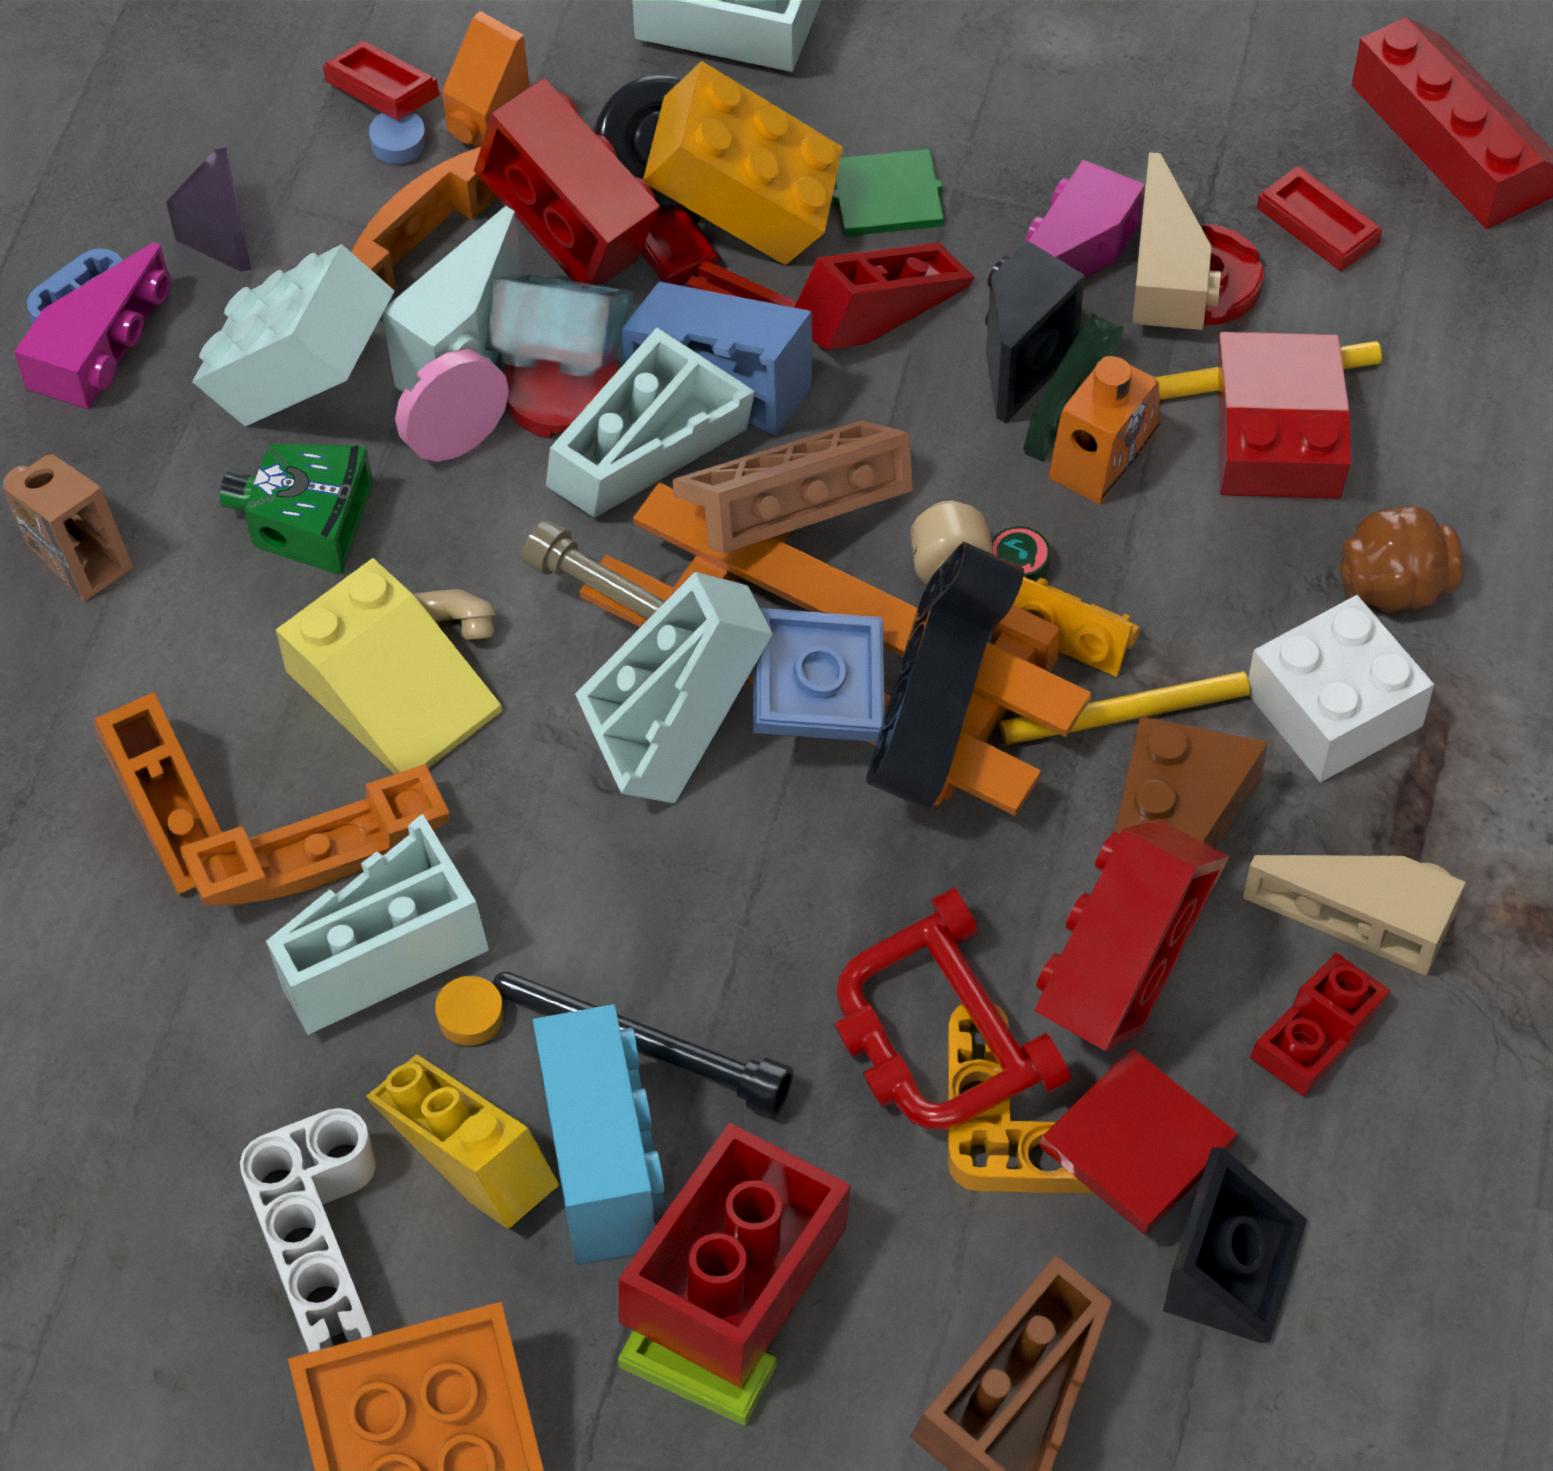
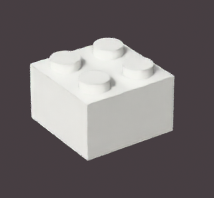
M1358 595L1254 649L1248 677L1250 686L1249 697L1320 783L1421 728L1424 724L1434 688V683Z

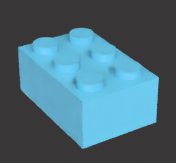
M615 1004L532 1019L575 1263L579 1265L636 1254L655 1228V1224H658L665 1214L666 1207L659 1156L653 1147L652 1124L645 1088L642 1089L638 1070L640 1064L633 1027L619 1029Z

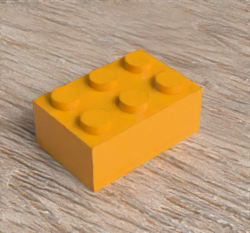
M701 61L664 96L643 181L786 266L825 233L843 147Z

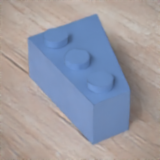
M658 282L622 328L624 363L657 327L754 390L755 394L748 423L777 436L812 388L811 311Z

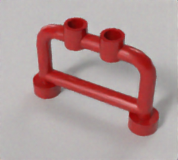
M955 887L930 899L934 913L865 949L850 960L838 977L836 989L838 1003L845 1017L834 1022V1026L852 1058L866 1052L874 1067L862 1073L881 1108H884L895 1102L899 1110L911 1123L927 1130H947L962 1125L1038 1083L1048 1094L1072 1081L1071 1074L1062 1055L1046 1032L1020 1047L957 945L979 934V931L967 905ZM925 947L930 951L1003 1070L943 1103H933L923 1097L900 1054L896 1052L876 1013L863 995V986L869 978Z

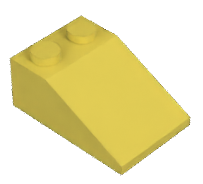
M374 558L370 559L276 629L286 672L393 774L426 764L429 769L502 712L500 702L416 597Z

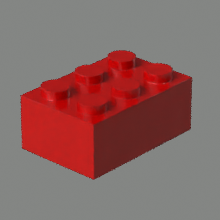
M544 77L491 113L474 168L475 173L505 206L515 211L517 220L587 297L636 262L660 205L656 202L655 196L648 184L642 179L634 177L617 159L616 152L610 142L605 137L596 135L581 119L573 101L566 94L557 92Z
M1160 819L1123 828L1120 834L1113 832L1107 838L1097 856L1095 868L1102 872L1091 895L1084 892L1074 904L1067 918L1065 928L1070 930L1072 934L1062 954L1054 953L1046 962L1039 975L1036 988L1043 993L1034 1011L1104 1051L1141 1034L1230 856Z
M729 1122L619 1277L618 1322L741 1388L845 1232L851 1185Z

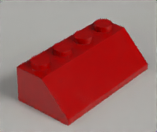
M1404 17L1360 38L1351 86L1486 230L1553 197V149L1442 35Z

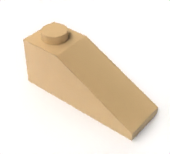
M1149 152L1132 324L1203 330L1206 306L1217 307L1221 271H1209L1211 245L1161 153Z
M1255 855L1249 866L1243 899L1427 976L1455 917L1466 882L1451 876L1449 872L1438 865L1419 863L1405 856Z

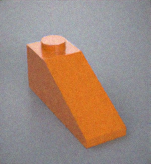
M152 692L95 718L93 730L124 794L177 894L180 895L195 888V884L181 855L180 847L220 834L222 831L155 692Z

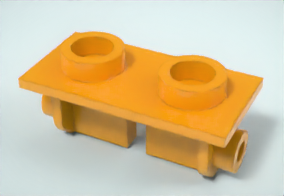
M1023 577L1019 593L1013 604L1060 627V653L1115 677L1119 675L1126 648H1133L1141 630L1140 626L1131 623V615L1125 613L1123 616H1120L1097 605L1084 603L1080 598L1048 585V580L1042 577L1037 582Z

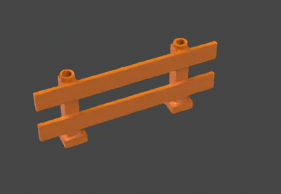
M660 482L633 517V523L696 555L675 586L671 587L607 554L600 562V564L665 601L694 572H699L737 582L739 577L810 612L883 617V648L903 657L917 612V607L783 543L790 532L727 553L709 549L705 507L675 498L673 489ZM584 584L579 590L580 598L638 627H641L648 620L587 584ZM1012 605L1007 615L992 630V644L988 642L986 644L949 774L939 797L933 805H940L943 799L949 800L956 787L1014 816L1017 815L1040 779L1041 770L987 744L986 741L1007 709L1064 737H1067L1090 701L1091 692L1050 673L1058 661L1060 627ZM748 677L746 681L753 684V680ZM884 693V716L891 697ZM867 741L876 746V742Z

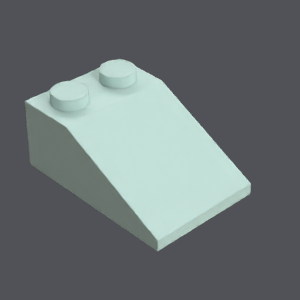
M508 206L501 209L386 306L382 317L394 384L400 391L404 392L405 388H407L411 392L420 381L416 374L427 363L448 352L469 349L479 352L483 357H488L494 364L496 363L524 290L515 211Z

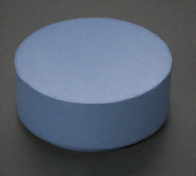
M413 112L399 121L381 113L373 119L369 126L371 150L379 160L385 163L405 164L417 159L426 148L427 140L424 123Z

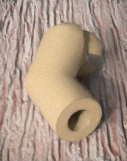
M461 589L412 593L435 622L461 620V631L466 640L485 639L493 636L495 628L492 616H495L496 613L489 601Z

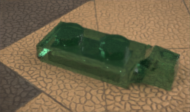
M1091 314L1081 334L1077 333L1032 414L1023 447L1024 454L1044 462L1054 441H1056L1061 413L1066 403L1103 357H1115L1124 327L1121 325L1117 326L1098 318L1095 314Z

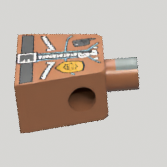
M54 454L42 457L29 467L24 465L15 467L6 475L2 491L24 541L84 602L134 568L102 489L92 480ZM68 532L77 533L81 537V542L77 541Z

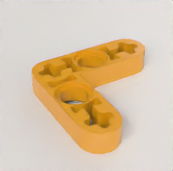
M962 1004L951 1014L948 1026V1100L960 1095L959 1091L967 1083L972 1081L984 1082L1003 1071L986 1042L985 1060H972V1036L970 1031L971 1025L974 1023ZM994 1004L1009 1028L1006 1014L999 1006ZM1010 1099L962 1125L948 1129L949 1172L956 1183L968 1190L978 1192L1095 1194L1064 1167L1048 1172L1036 1168L1031 1163L1028 1156L1032 1148L1041 1144V1137L1056 1122L1010 1121ZM1009 1144H1018L1017 1169H1008ZM972 1146H985V1152L988 1156L985 1167L973 1166V1160L970 1156Z

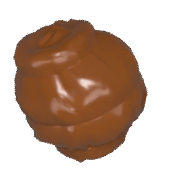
M1401 506L1395 509L1375 511L1363 519L1357 526L1353 538L1343 541L1340 573L1346 599L1348 600L1358 595L1366 606L1386 614H1401L1404 611H1418L1430 608L1443 594L1457 591L1464 577L1459 535L1448 524L1439 525L1433 514L1421 507Z

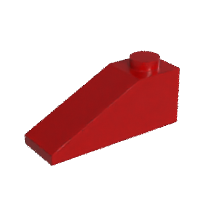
M940 242L818 257L794 308L811 311L812 340L825 350L864 345L970 287L975 277Z

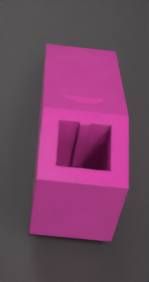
M1082 160L1070 180L1066 178L1060 180L1054 191L1050 210L1044 218L1037 216L1028 230L1025 242L1028 240L1081 272L1086 278L1116 262L1141 223L1145 184Z
M152 242L41 311L14 351L27 390L85 409L90 408L99 392L110 386L116 372V366L127 349L133 347L139 341L144 323L156 304L160 305L163 303L169 293L171 276L167 271L160 244Z

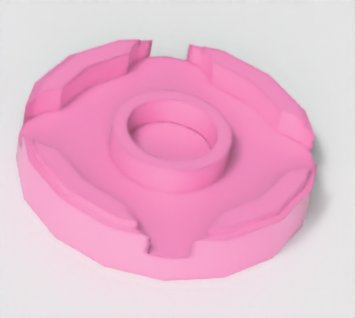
M464 349L445 353L427 363L416 374L420 381L411 392L405 388L398 401L395 422L399 437L420 458L436 462L458 458L477 447L498 424L505 412L509 394L506 376L488 357H483L477 351Z

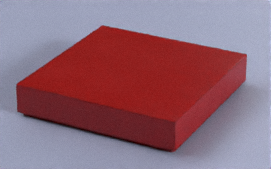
M1132 1047L1041 1137L1040 1148L1141 1233L1146 1235L1202 1178L1211 1148L1223 1147L1228 1151L1235 1144L1238 1133Z

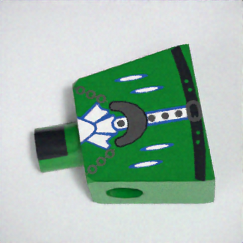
M273 444L266 449L257 476L233 472L225 474L220 489V504L225 508L245 511L251 542L258 549L342 575L373 486L367 448L358 445Z

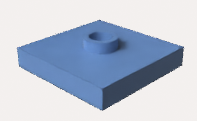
M760 608L772 632V636L753 667V733L877 742L884 719L883 617Z

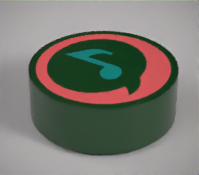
M1013 526L1003 529L993 537L991 541L993 555L1024 568V577L1037 582L1039 578H1045L1049 570L1051 550L1047 539L1040 532L1029 527Z

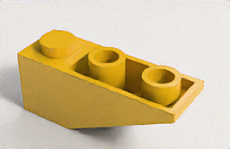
M418 1054L405 1064L395 1068L385 1081L366 1095L369 1103L472 1205L507 1230L559 1186L528 1127Z

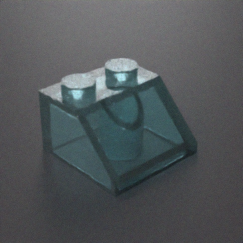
M524 273L493 278L485 350L502 353L501 362L504 364L537 367V360L544 359L560 362L559 372L593 377L595 368L601 369L614 363L622 338V328L627 322L633 304L634 291Z

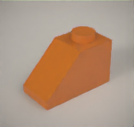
M481 11L471 20L442 90L447 130L462 143H471L476 147L482 146L491 113L530 87L524 35Z

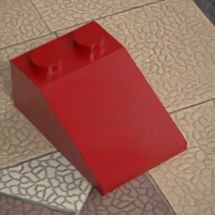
M1219 332L1220 495L1341 499L1351 466L1349 405L1339 336L1325 334Z

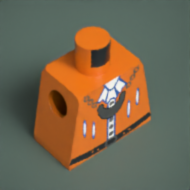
M1114 356L1103 357L1066 403L1061 413L1049 479L1101 505L1159 430V382L1153 376L1129 365L1122 358ZM1095 439L1097 451L1090 452V444Z

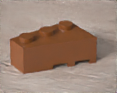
M1140 716L1114 832L1120 834L1123 828L1160 819L1215 848L1218 842L1223 841L1232 827L1233 819L1248 796L1251 797L1260 784L1269 741Z
M1055 1255L925 1410L909 1437L949 1471H1051L1067 1431V1424L1073 1406L1086 1377L1112 1300Z

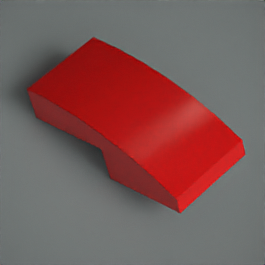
M1335 953L1300 987L1293 1005L1256 1041L1249 1058L1305 1097L1359 1036L1386 1001L1391 990L1338 953Z

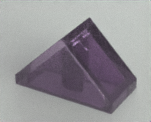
M226 147L215 149L166 201L175 240L240 272L252 270Z

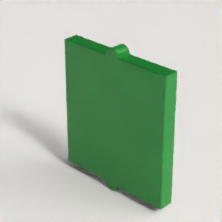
M930 149L840 158L835 181L836 190L833 191L832 202L834 205L839 206L844 237L943 226V214L939 195L942 193V182L935 179Z

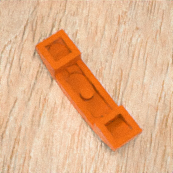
M481 147L450 158L411 181L377 212L359 236L351 253L389 285L394 292L397 290L393 272L395 264L455 210L473 220L497 198L474 171Z
M426 764L365 784L366 799L249 839L243 826L181 846V855L203 905H235L280 898L317 888L362 871L361 863L377 851L384 856L409 835L407 826L421 814L424 815L432 830L436 831L450 821V813Z

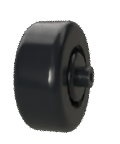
M650 75L635 79L622 86L609 98L596 119L592 131L596 135L605 137L610 142L616 152L617 159L634 177L642 180L644 178L664 96L682 78L670 75ZM649 186L656 202L660 205L657 214H671L673 211L681 209L690 210Z

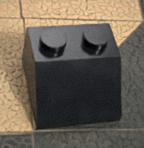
M1028 240L1010 258L1004 256L995 264L987 282L990 288L989 310L985 318V324L988 326L986 356L996 418L1005 424L1078 352L1085 275Z

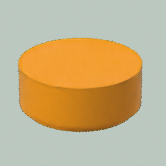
M464 976L454 979L442 988L436 999L435 1011L439 1028L447 1039L456 1044L474 1046L485 1043L493 1038L502 1026L504 1010L501 995L498 989L484 978Z

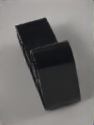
M963 541L932 575L919 602L872 755L866 779L868 785L926 810L931 808L936 802L950 771L989 634L1007 615L1014 604L1023 581L1024 568Z

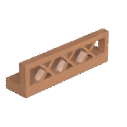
M860 420L672 479L674 497L705 507L708 548L721 553H727L913 491L909 432Z

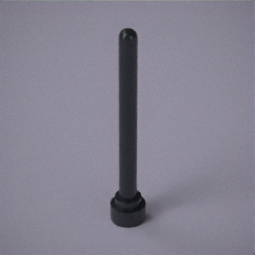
M501 972L493 980V985L498 989L502 998L548 1016L599 1007L511 972ZM617 1014L619 1029L633 1027L637 1051L737 1089V1097L746 1100V1107L750 1110L771 1118H775L781 1111L792 1085L793 1067L767 1057L762 1062L751 1059L745 1064Z

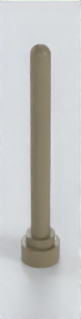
M550 520L540 522L526 540L522 552L523 562L544 575L552 573L562 575L566 572L646 619H649L666 602L579 552L578 544L572 540L571 533ZM752 669L751 673H750L749 676H748V677H749L750 679H752V680H753V669Z

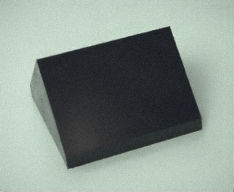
M1223 1147L1211 1148L1171 1271L1163 1311L1258 1343L1270 1342L1307 1219Z

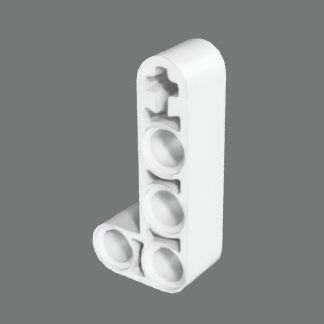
M342 1108L326 1110L256 1138L244 1149L240 1160L241 1174L308 1352L334 1346L331 1336H336L341 1332H344L347 1342L373 1335L322 1206L366 1186L373 1177L376 1167L374 1152L365 1122L360 1115ZM345 1144L355 1146L354 1150L345 1157L333 1158L327 1156L337 1146ZM273 1171H290L288 1176L280 1182L272 1184L261 1182L266 1175ZM305 1227L314 1230L303 1241L295 1243L284 1241L287 1234L294 1229ZM329 1286L337 1289L335 1294L324 1302L313 1303L306 1300L309 1294L319 1287Z

